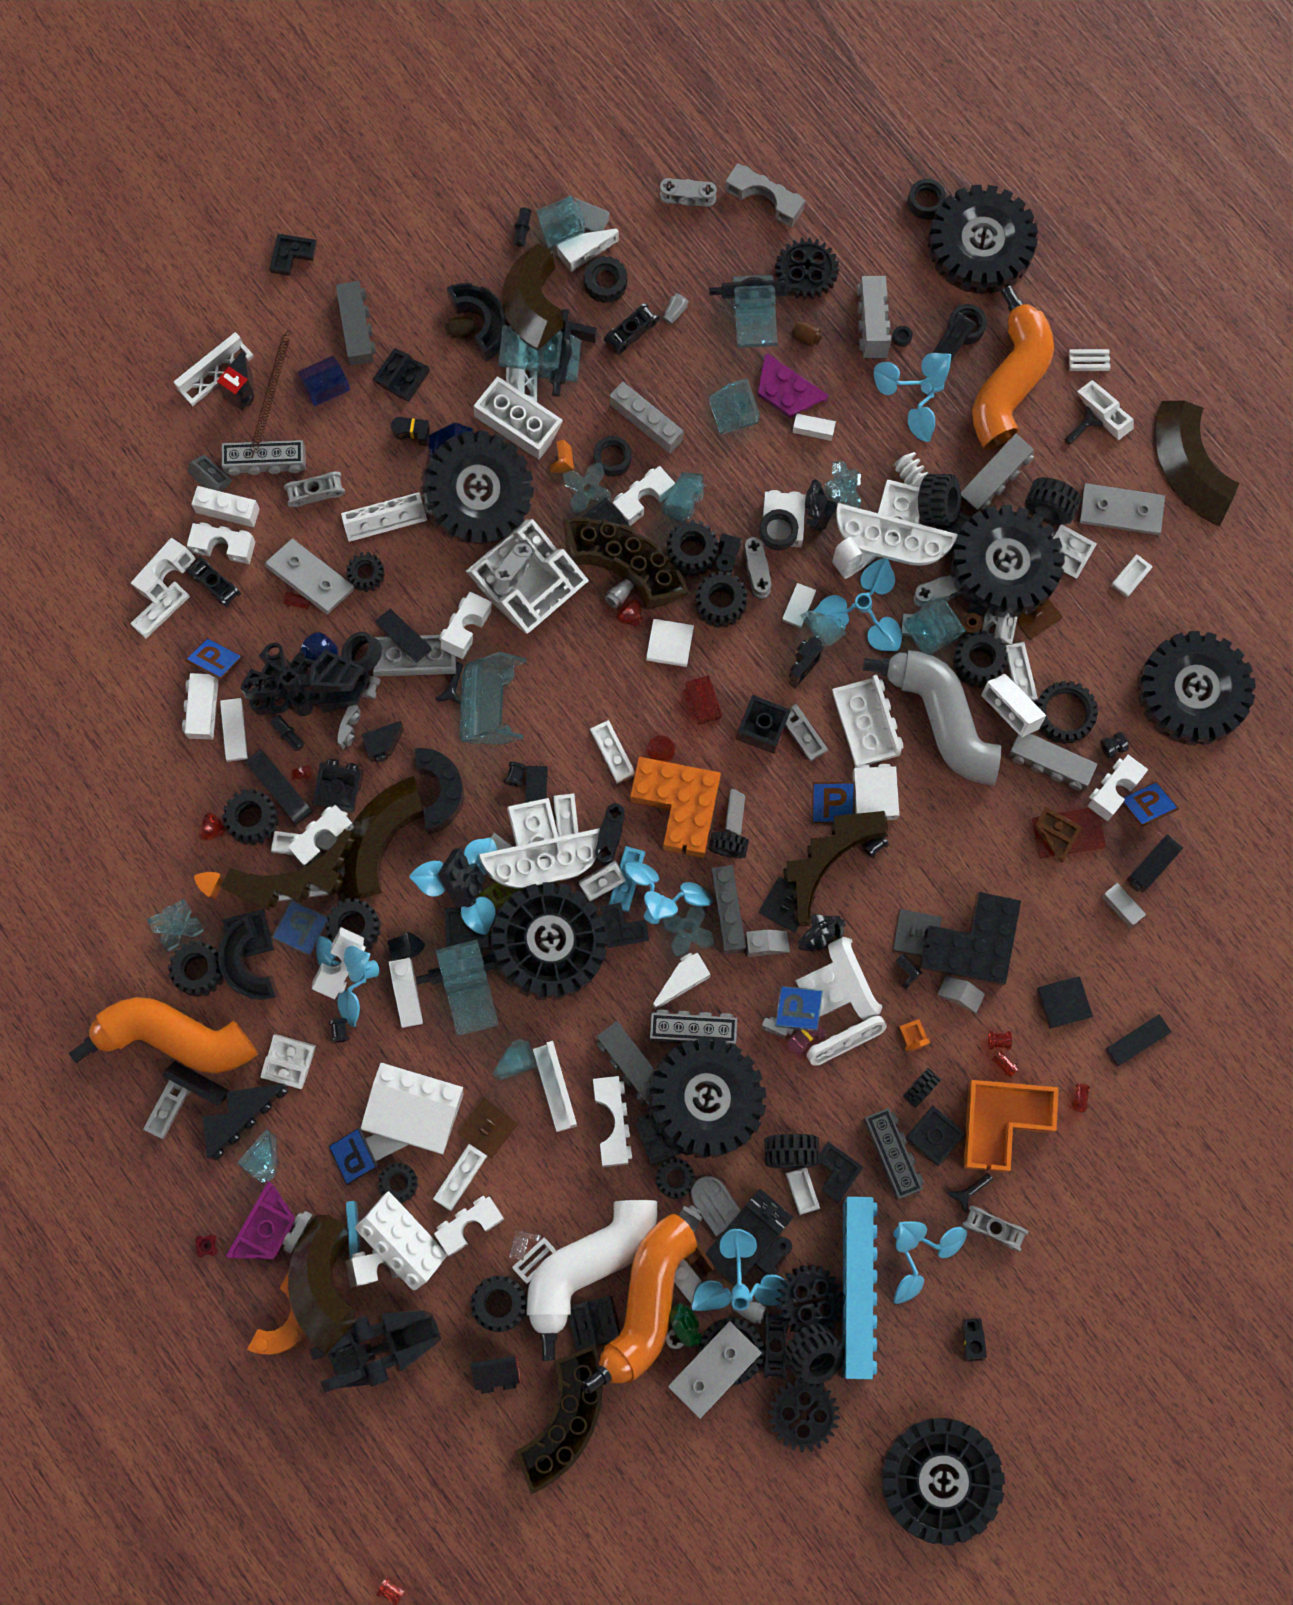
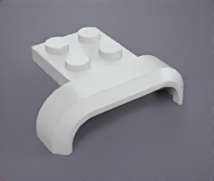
M842 937L829 943L828 949L833 963L796 980L799 989L822 991L819 1017L848 1003H852L855 1011L864 1021L871 1016H877L881 1013L882 1005L875 1000L852 950L851 943L853 941L850 938Z

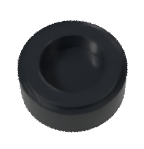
M899 326L894 330L892 340L895 345L906 347L911 343L913 333L910 328Z

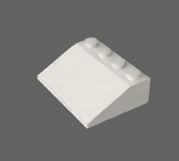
M380 1063L361 1130L443 1155L464 1095L463 1087Z

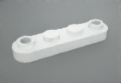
M871 1016L867 1020L851 1026L847 1030L833 1035L819 1044L811 1046L807 1052V1058L812 1065H821L879 1036L885 1031L887 1025L881 1016Z

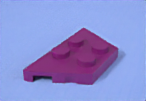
M768 353L765 354L758 396L791 418L801 411L812 408L813 405L821 401L825 402L828 400L829 395Z
M267 1182L226 1257L276 1259L283 1246L284 1238L294 1227L295 1216L273 1183Z

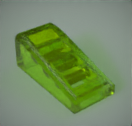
M497 882L477 894V896L485 897L488 894L496 909L507 902L518 890L523 891V889L513 888L514 892L511 893L508 887ZM503 887L507 896L504 897L499 888ZM493 891L497 892L498 896L500 897V900H496L495 896L492 893Z

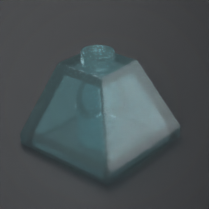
M810 610L800 615L814 636L823 643L824 648L831 646L846 634L844 623L841 619H836L834 616Z
M516 1040L511 1043L512 1046L507 1048L493 1072L497 1081L537 1067L528 1040Z
M268 1129L262 1133L237 1162L262 1183L266 1180L270 1181L276 1175L277 1171L275 1169L278 1167L277 1136Z

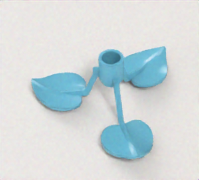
M927 354L922 361V372L927 378L921 381H899L900 371L896 365L890 362L879 363L874 368L876 386L884 395L895 393L897 384L921 385V390L928 394L918 404L917 409H911L908 414V425L911 432L918 439L925 442H931V436L935 429V416L931 409L922 406L930 398L934 397V393L941 392L944 389V383L950 368L951 354Z
M885 558L877 560L864 570L861 575V586L871 591L857 595L855 603L847 609V603L844 598L838 595H831L823 599L812 612L813 618L824 627L840 629L848 624L849 616L847 613L851 612L854 608H857L861 613L868 612L875 624L868 631V641L871 646L880 651H898L902 642L899 624L890 617H884L878 622L871 610L872 599L870 596L873 595L874 591L879 595L890 592L894 587L895 576L889 560Z
M491 838L477 839L466 846L464 855L467 857L469 865L477 863L483 875H486L487 873L483 869L478 855L497 851V847ZM440 861L426 862L417 867L409 876L418 888L428 896H439L446 890L438 875L444 864ZM478 897L473 906L461 907V917L470 929L483 935L489 932L496 913L491 900L486 897Z
M640 862L624 864L627 876L634 883L650 886V891L644 896L647 907L644 918L651 924H658L661 918L674 916L678 911L675 902L680 897H684L687 903L695 906H707L714 902L711 895L702 886L692 882L683 883L680 886L682 892L678 893L672 900L666 898L664 895L654 892V883L659 881V876L652 867Z
M319 936L317 941L316 956L319 966L322 963L328 966H333V964L337 966L341 962L336 961V956L330 953L332 942L324 936ZM348 946L344 953V963L350 980L356 983L348 987L347 991L344 990L342 994H338L337 1003L342 1018H346L347 1024L356 1027L360 1005L357 996L352 990L360 984L366 983V979L377 977L379 975V966L375 960L368 961L370 953L364 952L355 946Z
M899 1222V1226L893 1233V1236L897 1239L896 1249L899 1252L905 1253L913 1274L907 1275L900 1282L894 1296V1304L903 1303L914 1298L924 1285V1278L921 1275L918 1276V1271L908 1251L914 1249L919 1241H922L937 1250L939 1249L938 1256L940 1258H948L958 1252L964 1244L967 1229L962 1227L952 1228L943 1235L940 1244H934L924 1238L927 1233V1227L923 1223Z
M731 1229L722 1236L720 1251L726 1258L736 1257L737 1285L733 1287L731 1293L729 1288L723 1289L722 1284L717 1281L700 1283L695 1290L692 1310H715L723 1308L732 1302L734 1309L742 1311L749 1307V1301L753 1300V1295L763 1305H780L781 1302L775 1299L781 1297V1293L777 1289L784 1287L780 1281L785 1279L777 1275H766L761 1279V1283H756L749 1293V1289L741 1282L740 1257L752 1256L757 1249V1243L750 1233L741 1229Z

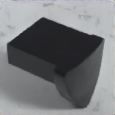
M410 932L388 940L391 961L417 956L424 949V942Z
M902 954L896 962L910 975L901 985L906 990L923 972L905 954Z

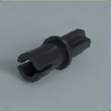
M526 207L520 208L518 221L515 224L516 231L513 243L517 247L525 245L527 232L530 230L529 222L532 211Z
M276 715L272 718L270 724L278 731L282 740L285 739L294 751H300L304 743L294 732L295 729L290 727L281 715Z

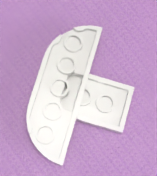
M888 479L878 513L840 503L837 506V525L844 539L851 537L863 553L904 564L920 566L940 560L951 550L958 535L918 524L920 517L918 511L919 487Z
M549 798L508 806L507 810L516 847L478 855L485 872L493 880L506 887L524 889L526 886L535 883L539 886L543 882L562 881L582 874L593 864L596 859L595 850L600 828L558 837Z

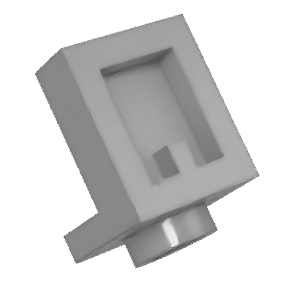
M765 1017L761 1029L783 1039L786 1034L791 1035L794 1027L776 1025V1018L770 1017L768 1019Z
M692 1205L689 1208L684 1206L679 1214V1217L685 1220L693 1233L703 1219L700 1216L701 1211Z

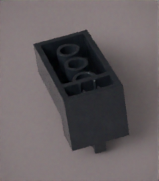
M760 1188L705 1254L715 1267V1270L735 1286L737 1285L736 1257L726 1258L722 1255L720 1251L722 1236L731 1229H741L750 1233L756 1240L757 1249L755 1253L750 1257H740L742 1279L794 1217Z

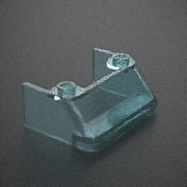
M497 652L465 665L462 677L460 739L462 742L504 745L523 739V734L514 733L508 724H502L503 686L513 680L514 667L526 663V658Z

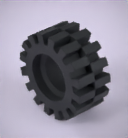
M361 552L358 557L354 555V560L350 559L349 565H347V576L354 588L357 587L358 591H362V589L365 592H368V589L374 591L375 586L379 588L381 586L380 582L384 581L383 576H385L381 560L377 559V556L374 554L371 556L369 552H366V555ZM367 565L373 568V575L370 578L363 579L358 576V570L362 566Z
M715 831L714 833L712 832L709 850L721 856L742 859L746 857L749 839L734 833Z
M927 1068L904 1093L903 1097L916 1108L936 1087L941 1078L930 1068Z
M672 1158L663 1162L656 1173L657 1187L666 1197L682 1198L694 1186L695 1174L691 1165L685 1160ZM672 1170L680 1171L684 1176L682 1185L678 1187L670 1186L667 1182L668 1173Z
M403 1163L387 1165L388 1167L383 1168L381 1175L379 1174L378 1177L380 1193L384 1195L389 1191L401 1203L410 1200L418 1188V1178L414 1170ZM400 1174L405 1177L406 1186L403 1190L394 1191L391 1189L390 1180L394 1175Z

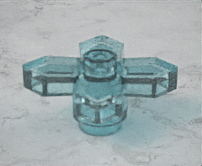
M841 460L833 462L832 473L835 478L830 479L825 484L826 495L837 503L845 502L848 506L860 509V497L856 487L861 484V473L856 469L848 470L846 463Z
M601 463L589 465L584 477L574 470L562 474L565 486L577 490L570 499L574 513L586 510L590 499L599 503L607 497L612 502L610 491L598 485L605 475ZM586 484L590 485V489L588 491H584V486Z
M185 899L165 908L162 914L157 913L147 919L154 933H162L160 941L166 951L179 946L181 935L195 937L204 932L198 918H189L192 911Z
M702 906L690 907L684 919L676 914L671 917L662 918L665 930L677 934L671 944L675 957L686 955L691 942L703 949L714 945L715 941L712 932L699 927L706 916ZM690 928L692 933H686L684 930Z

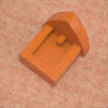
M565 440L557 441L559 460L549 466L550 472L558 473L574 470L571 445Z
M204 872L195 875L194 880L201 892L207 897L216 900L223 882L220 873Z
M920 1019L899 1026L906 1044V1052L916 1051L930 1044Z

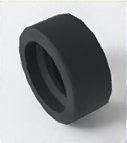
M934 179L918 180L913 184L909 192L908 206L910 211L922 219L934 218L936 210L939 206L942 207L943 200L946 199L945 189ZM924 190L931 191L937 195L938 203L933 207H923L915 200L916 194Z
M963 304L958 306L950 315L948 328L958 313L974 317L979 323V328L976 332L970 333L963 343L965 345L974 344L984 335L987 325L986 315L976 305Z
M608 436L598 441L593 453L595 467L605 476L615 477L625 473L630 467L632 459L631 448L626 440L618 436ZM614 446L622 449L624 452L623 462L617 466H607L601 460V452L605 448Z
M771 510L761 520L759 534L762 542L772 550L788 549L797 539L798 521L787 510ZM780 519L789 523L791 534L787 539L774 540L768 535L767 526L772 520Z
M357 632L346 640L341 655L343 658L363 666L368 672L381 659L382 645L371 634ZM369 643L366 655L361 660L355 662L354 658L358 649L362 645Z

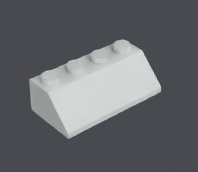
M498 376L473 406L474 417L538 460L551 446L563 422L561 418Z

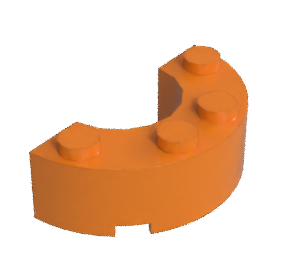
M287 1274L280 1287V1290H282L289 1299ZM291 1303V1311L285 1324L275 1331L258 1329L247 1350L258 1354H279L295 1348L307 1337L297 1322Z

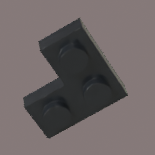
M277 234L270 272L290 276L294 258L313 261L317 241L315 239Z
M621 903L600 906L601 915L606 925L604 932L607 933L608 938L607 948L649 941L646 920L625 923Z
M828 1141L819 1153V1161L833 1173L821 1188V1191L839 1203L863 1169V1166Z

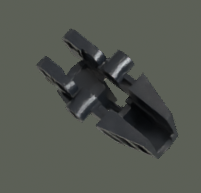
M270 643L259 655L261 661L265 664L262 672L250 669L241 684V690L244 696L250 699V707L257 715L283 713L292 704L297 715L307 716L312 712L313 706H320L322 712L326 713L359 704L369 677L367 670L363 666L327 650L317 660L306 658L304 653H297L290 663L285 657L281 644ZM272 648H279L277 655H269V651ZM308 667H310V668H311L310 674H305V672L307 671ZM304 687H311L312 690H304ZM278 699H285V703L282 706H275V702Z
M424 1310L381 1313L378 1318L380 1323L370 1326L366 1315L355 1319L356 1322L326 1355L317 1347L309 1349L312 1360L328 1356L334 1369V1377L320 1382L323 1392L364 1385L373 1387L389 1380L386 1369L395 1366L397 1371L404 1370L441 1340L433 1314ZM382 1334L386 1338L382 1343L373 1347L371 1343L361 1346L359 1344ZM384 1351H390V1356L375 1360V1355Z

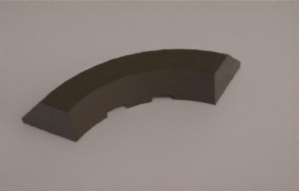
M538 243L526 250L516 260L505 279L502 291L503 310L506 320L511 325V329L520 336L524 343L537 351L563 328L560 308L549 302L542 293V286L556 269L553 251Z
M1186 400L1162 401L1156 417L1154 437L1159 465L1163 468L1168 484L1183 499V503L1185 505L1188 504L1197 512L1196 514L1205 520L1220 526L1233 501L1239 482L1232 480L1222 473L1213 464L1204 449L1200 432V422L1204 408Z
M575 517L563 520L566 549L576 565L603 567L617 573L624 579H628L640 595L646 610L666 606L689 593L679 569L677 570L670 561L671 558L665 555L654 541L647 536L644 537L635 532V529L624 524L618 525L608 522L607 519L595 520L590 519V517Z
M414 776L402 780L378 794L365 806L353 822L354 828L350 832L355 835L353 838L355 843L350 851L347 850L344 856L346 860L340 870L338 869V873L343 876V885L339 891L342 903L346 902L345 899L349 898L351 901H354L355 898L360 900L383 893L380 881L381 860L393 839L392 837L410 822L424 816L423 805Z
M316 1215L300 1236L294 1249L288 1273V1291L292 1310L299 1326L315 1347L326 1355L356 1321L353 1309L341 1299L333 1286L332 1272L334 1262H336L339 1253L348 1242L346 1225L330 1215Z
M596 1344L554 1361L558 1376V1397L553 1414L545 1428L534 1440L515 1451L531 1494L544 1489L569 1470L586 1448L595 1430L602 1404L603 1384L588 1395V1393L583 1391L581 1382L593 1375L599 1367L600 1357Z

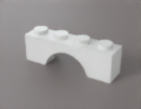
M619 1076L593 1079L595 1102L607 1107L615 1119L613 1133L606 1141L600 1144L602 1167L628 1165V1159H632L631 1146H626V1137H630L629 1125H624L623 1116H627L626 1103L621 1101V1094H625L624 1081L619 1082Z

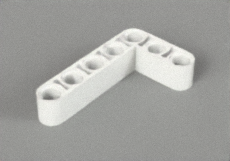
M919 517L918 524L925 525ZM850 537L836 547L833 564L844 579H847L879 557L861 552Z

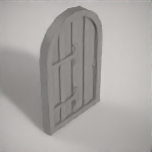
M705 1176L694 1183L691 1190V1198L695 1207L701 1211V1215L715 1236H718L729 1226L741 1210L726 1187L717 1178Z

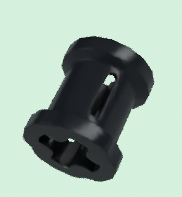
M511 761L509 762L510 768L504 783L520 788L522 787V775L527 767L524 764Z
M883 837L863 843L861 847L873 859L876 853L883 847H888L889 843Z
M346 1018L328 1021L332 1033L331 1043H342L350 1040L346 1031Z

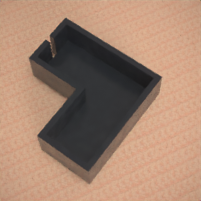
M979 892L975 898L969 933L929 925L923 945L929 946V949L925 948L922 950L919 969L1002 986L1005 985L1021 900Z

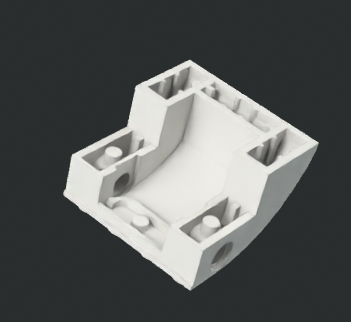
M533 519L523 521L519 527L515 528L513 532L508 534L466 570L490 601L526 634L589 581L565 550L557 549ZM524 543L532 548V553L529 557L530 567L508 595H498L493 590V585L496 582L494 577L495 571L516 544Z

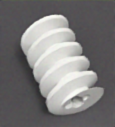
M913 452L901 457L894 463V466H896L895 470L900 473L901 479H905L904 484L920 488L923 478L929 473H921L925 467L923 465L917 467L920 459L913 460L916 455Z

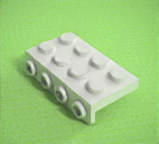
M873 675L871 679L832 689L834 701L856 768L859 765H869L898 757L901 754V749H903L902 739L897 737L895 731L897 729L896 720L894 717L891 718L889 710H891L889 699H885L883 691H885L884 683L877 675Z
M389 1191L381 1197L369 1213L355 1226L356 1231L412 1290H417L425 1284L447 1257L445 1250Z

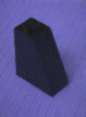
M1168 834L1164 836L1126 879L1130 882V887L1137 892L1143 893L1184 847Z

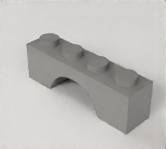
M737 163L725 181V191L740 200L750 195L767 197L775 206V219L791 228L804 210L805 200L799 194L791 193L784 186L769 181L764 175H758L748 166H742Z

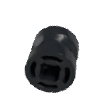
M1122 732L1115 733L1113 738L1106 737L1100 740L1101 748L1107 758L1114 757L1118 752L1124 753L1129 750L1128 742Z

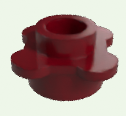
M210 1234L208 1237L197 1236L195 1239L196 1255L200 1258L205 1255L215 1256L218 1253L215 1245L217 1237L214 1234Z

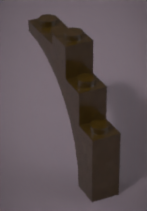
M885 811L834 816V822L831 823L832 835L835 836L810 838L811 845H807L808 857L811 859L786 861L787 868L783 870L785 881L788 880L790 886H796L793 888L794 900H797L798 908L794 909L795 920L802 927L810 926L814 894L830 866L855 846L872 839L888 837L887 815Z
M344 829L335 844L323 856L310 865L294 872L282 875L260 876L230 868L220 887L270 911L271 907L274 908L279 900L278 893L299 903H302L303 899L306 900L309 897L311 885L334 895L335 892L340 891L343 885V876L336 871L343 867L346 860L344 856L347 850L350 851L355 843L353 838L355 835Z

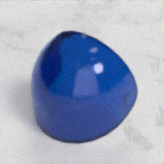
M321 632L309 635L303 641L300 652L304 653L306 658L317 660L325 650L338 655L337 645L326 634Z

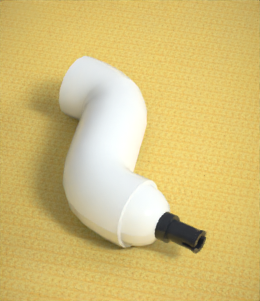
M615 1201L614 1218L609 1226L557 1250L547 1257L535 1270L528 1288L526 1315H529L530 1323L534 1330L540 1333L542 1361L556 1360L555 1340H557V1333L567 1323L568 1315H571L570 1300L572 1294L597 1280L627 1267L633 1262L640 1242L656 1225L657 1201Z

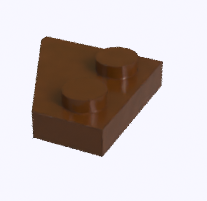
M1047 807L1043 809L1035 824V828L1052 852L1063 863L1082 826Z

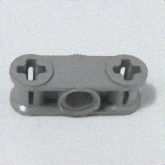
M666 178L660 184V198L667 204L711 207L716 202L717 188L712 182Z
M330 472L325 475L285 484L284 489L287 491L289 498L288 506L300 507L304 504L344 495L345 489L342 488L340 480L342 478L341 473ZM313 487H319L316 492H310Z
M751 537L746 541L744 549L747 574L750 579L753 595L758 599H764L769 596L771 588L768 561L762 541L759 538Z
M524 543L516 544L495 571L494 577L496 582L493 585V590L498 595H508L530 567L529 557L532 553V548Z
M949 575L919 585L915 591L913 601L916 606L926 608L964 595L966 592L964 590L958 592L954 585L957 578Z
M969 1206L970 1212L966 1222L962 1223L963 1227L998 1241L1010 1249L1021 1252L1022 1248L1020 1246L1024 1236L1028 1235V1230L997 1218L978 1207ZM991 1223L999 1224L1001 1228L999 1234H993L990 1231Z

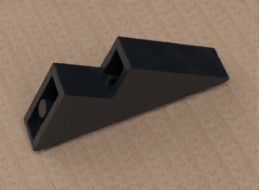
M277 1084L228 1091L229 1113L203 1117L207 1158L214 1159L215 1161L220 1159L225 1153L224 1149L229 1144L231 1146L234 1145L241 1138L240 1134L245 1129L249 1130L256 1124L257 1121L255 1119L261 1113L263 1115L266 1114L273 1107L272 1103L277 1098L280 1100L288 1093V1086L286 1084Z

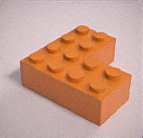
M644 757L638 758L630 796L631 802L670 810L663 850L682 854L683 846H687L686 855L700 858L705 857L721 777L720 772Z
M980 1080L968 1082L963 1169L981 1171L987 1169V1171L1003 1173L1011 1171L1013 1130L1043 1133L1057 1131L1059 1087Z

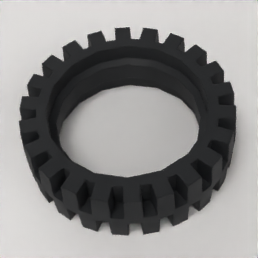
M1066 681L1053 683L1038 698L1036 706L1046 715L1040 727V732L1042 734L1045 733L1047 735L1046 738L1049 740L1052 738L1054 739L1053 742L1056 743L1060 741L1062 744H1067L1068 742L1071 744L1082 740L1093 729L1097 721L1098 705L1094 701L1095 697L1093 694H1089L1090 690L1082 688L1083 685L1080 683L1077 685L1074 684V681L1066 683ZM1058 694L1074 695L1085 706V722L1078 729L1062 731L1054 727L1048 720L1046 714L1047 703Z
M724 1318L714 1322L705 1330L699 1344V1353L730 1321L739 1331H742L749 1337L751 1343L762 1352L732 1384L738 1385L750 1380L760 1369L764 1359V1345L760 1334L750 1323L738 1318Z

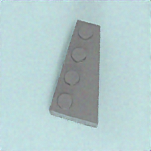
M862 276L861 283L857 284V296H861V302H858V314H861L862 318L858 323V330L862 332V339H859V350L863 351V358H887L891 335H889L890 321H887L889 309L888 304H885L887 302L886 276Z

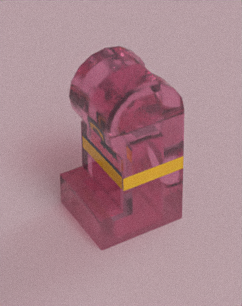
M819 1023L817 1024V1029L801 1028L790 1038L787 1049L791 1055L800 1056L813 1039L817 1038L821 1041L828 1033Z

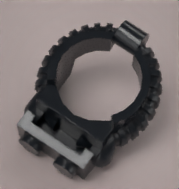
M816 479L811 482L806 494L805 508H808V515L813 517L812 519L807 518L806 524L810 528H814L815 531L826 529L832 514L837 508L836 502L827 499L821 482Z
M812 915L810 917L812 927L798 941L797 947L799 950L817 951L828 947L827 942L833 941L834 935L837 940L842 938L844 927L846 926L844 919H841L840 916Z

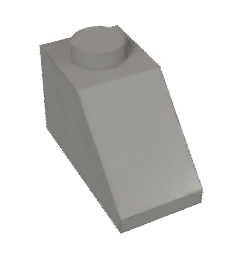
M759 930L746 932L745 940L748 957L790 953L787 931Z
M683 1259L676 1270L674 1284L692 1305L695 1290L702 1281Z

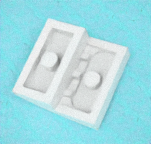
M1060 525L1053 539L1060 538L1063 546L1060 550V553H1064L1065 563L1062 569H1064L1063 572L1077 579L1097 543L1064 525Z
M653 619L646 660L687 667L694 625Z
M274 1034L268 1056L265 1058L261 1078L302 1089L316 1045Z

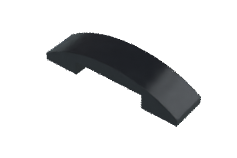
M262 749L245 761L296 825L312 813L309 806Z

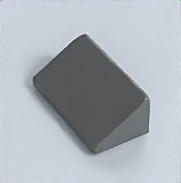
M205 455L191 461L189 464L188 474L204 488L222 492L232 482V479Z

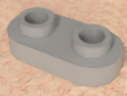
M305 1211L303 1214L299 1213L293 1223L295 1225L292 1233H288L282 1244L285 1245V1251L293 1254L300 1236L312 1221L313 1214Z

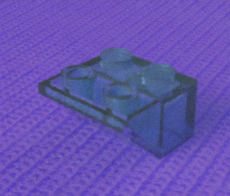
M573 196L536 210L548 248L585 233L584 217L579 202Z
M748 378L728 383L708 398L720 434L759 424L760 413Z
M682 472L662 506V513L681 523L686 521L687 518L690 519L695 511V508H693L695 503L700 502L705 493L703 491L705 487L703 483L704 475Z
M944 597L929 601L903 623L921 652L929 655L950 644L966 631Z

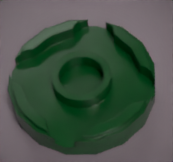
M683 1303L673 1306L670 1312V1319L677 1337L687 1347L698 1345L701 1342L702 1333H698L697 1328L700 1326L695 1314L688 1306H683Z

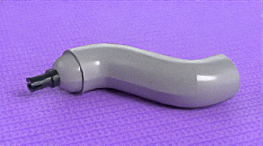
M908 650L907 653H898L890 660L883 659L881 661L864 658L863 671L881 673V675L887 676L894 686L901 688V691L916 693L922 697L938 749L944 761L953 772L967 780L995 786L1000 766L1001 745L985 743L980 740L963 687L957 675L945 662L935 656Z

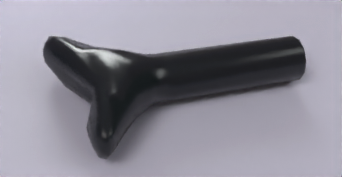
M1086 406L1085 417L1082 423L1064 440L1070 445L1087 427L1103 426V423L1095 419L1090 408Z
M456 662V674H452L448 688L436 698L437 701L453 700L455 703H462L456 693L464 666L462 663Z
M987 1173L967 1189L955 1192L947 1191V1193L952 1198L960 1201L964 1212H967L969 1198L993 1181V1178Z

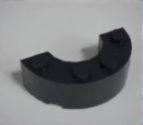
M459 283L447 287L448 298L457 314L472 312L479 315L485 321L482 330L475 335L476 346L486 362L489 361L502 348L507 333L506 318L500 300L487 288L474 286L472 283Z
M414 748L419 774L434 777L441 784V793L438 800L433 805L423 809L426 830L429 835L449 826L457 814H459L464 801V787L457 767L447 756L432 749Z
M250 915L235 922L225 933L218 952L220 971L228 985L237 993L257 1000L275 998L279 996L273 976L254 974L249 970L244 960L246 945L252 938L258 935Z

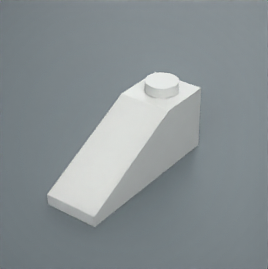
M617 229L572 235L568 239L564 238L557 245V255L570 272H573L618 242L619 231Z
M689 953L681 958L682 962L678 964L653 1003L655 1010L710 978L711 974L698 953L694 955Z
M406 958L389 962L402 1028L423 1024L411 959Z

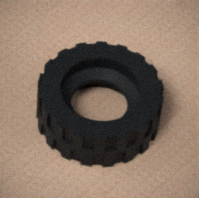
M601 256L591 261L588 267L586 266L584 273L586 292L598 302L606 303L618 300L625 293V289H627V271L623 263H620L618 259H614L611 256ZM602 271L613 273L616 279L614 285L609 288L600 287L596 282L597 275Z

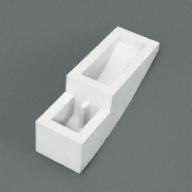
M1093 380L1077 391L1078 396L1090 408L1096 419L1100 420L1103 426L1117 440H1120L1134 429L1133 418L1120 408V403Z

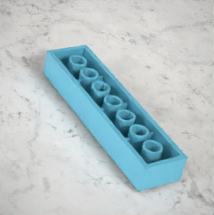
M846 1197L843 1199L844 1304L842 1305V1347L845 1350V1360L842 1361V1378L873 1379V1375L877 1374V1361H873V1352L877 1351V1338H873V1329H877V1315H873V1306H877V1292H873V1284L877 1283V1270H873V1262L877 1261V1247H873V1239L877 1238V1225H873V1217L877 1216V1203L873 1202V1197Z

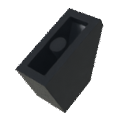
M401 721L361 734L371 762H383L387 760L388 756L392 755L404 731Z

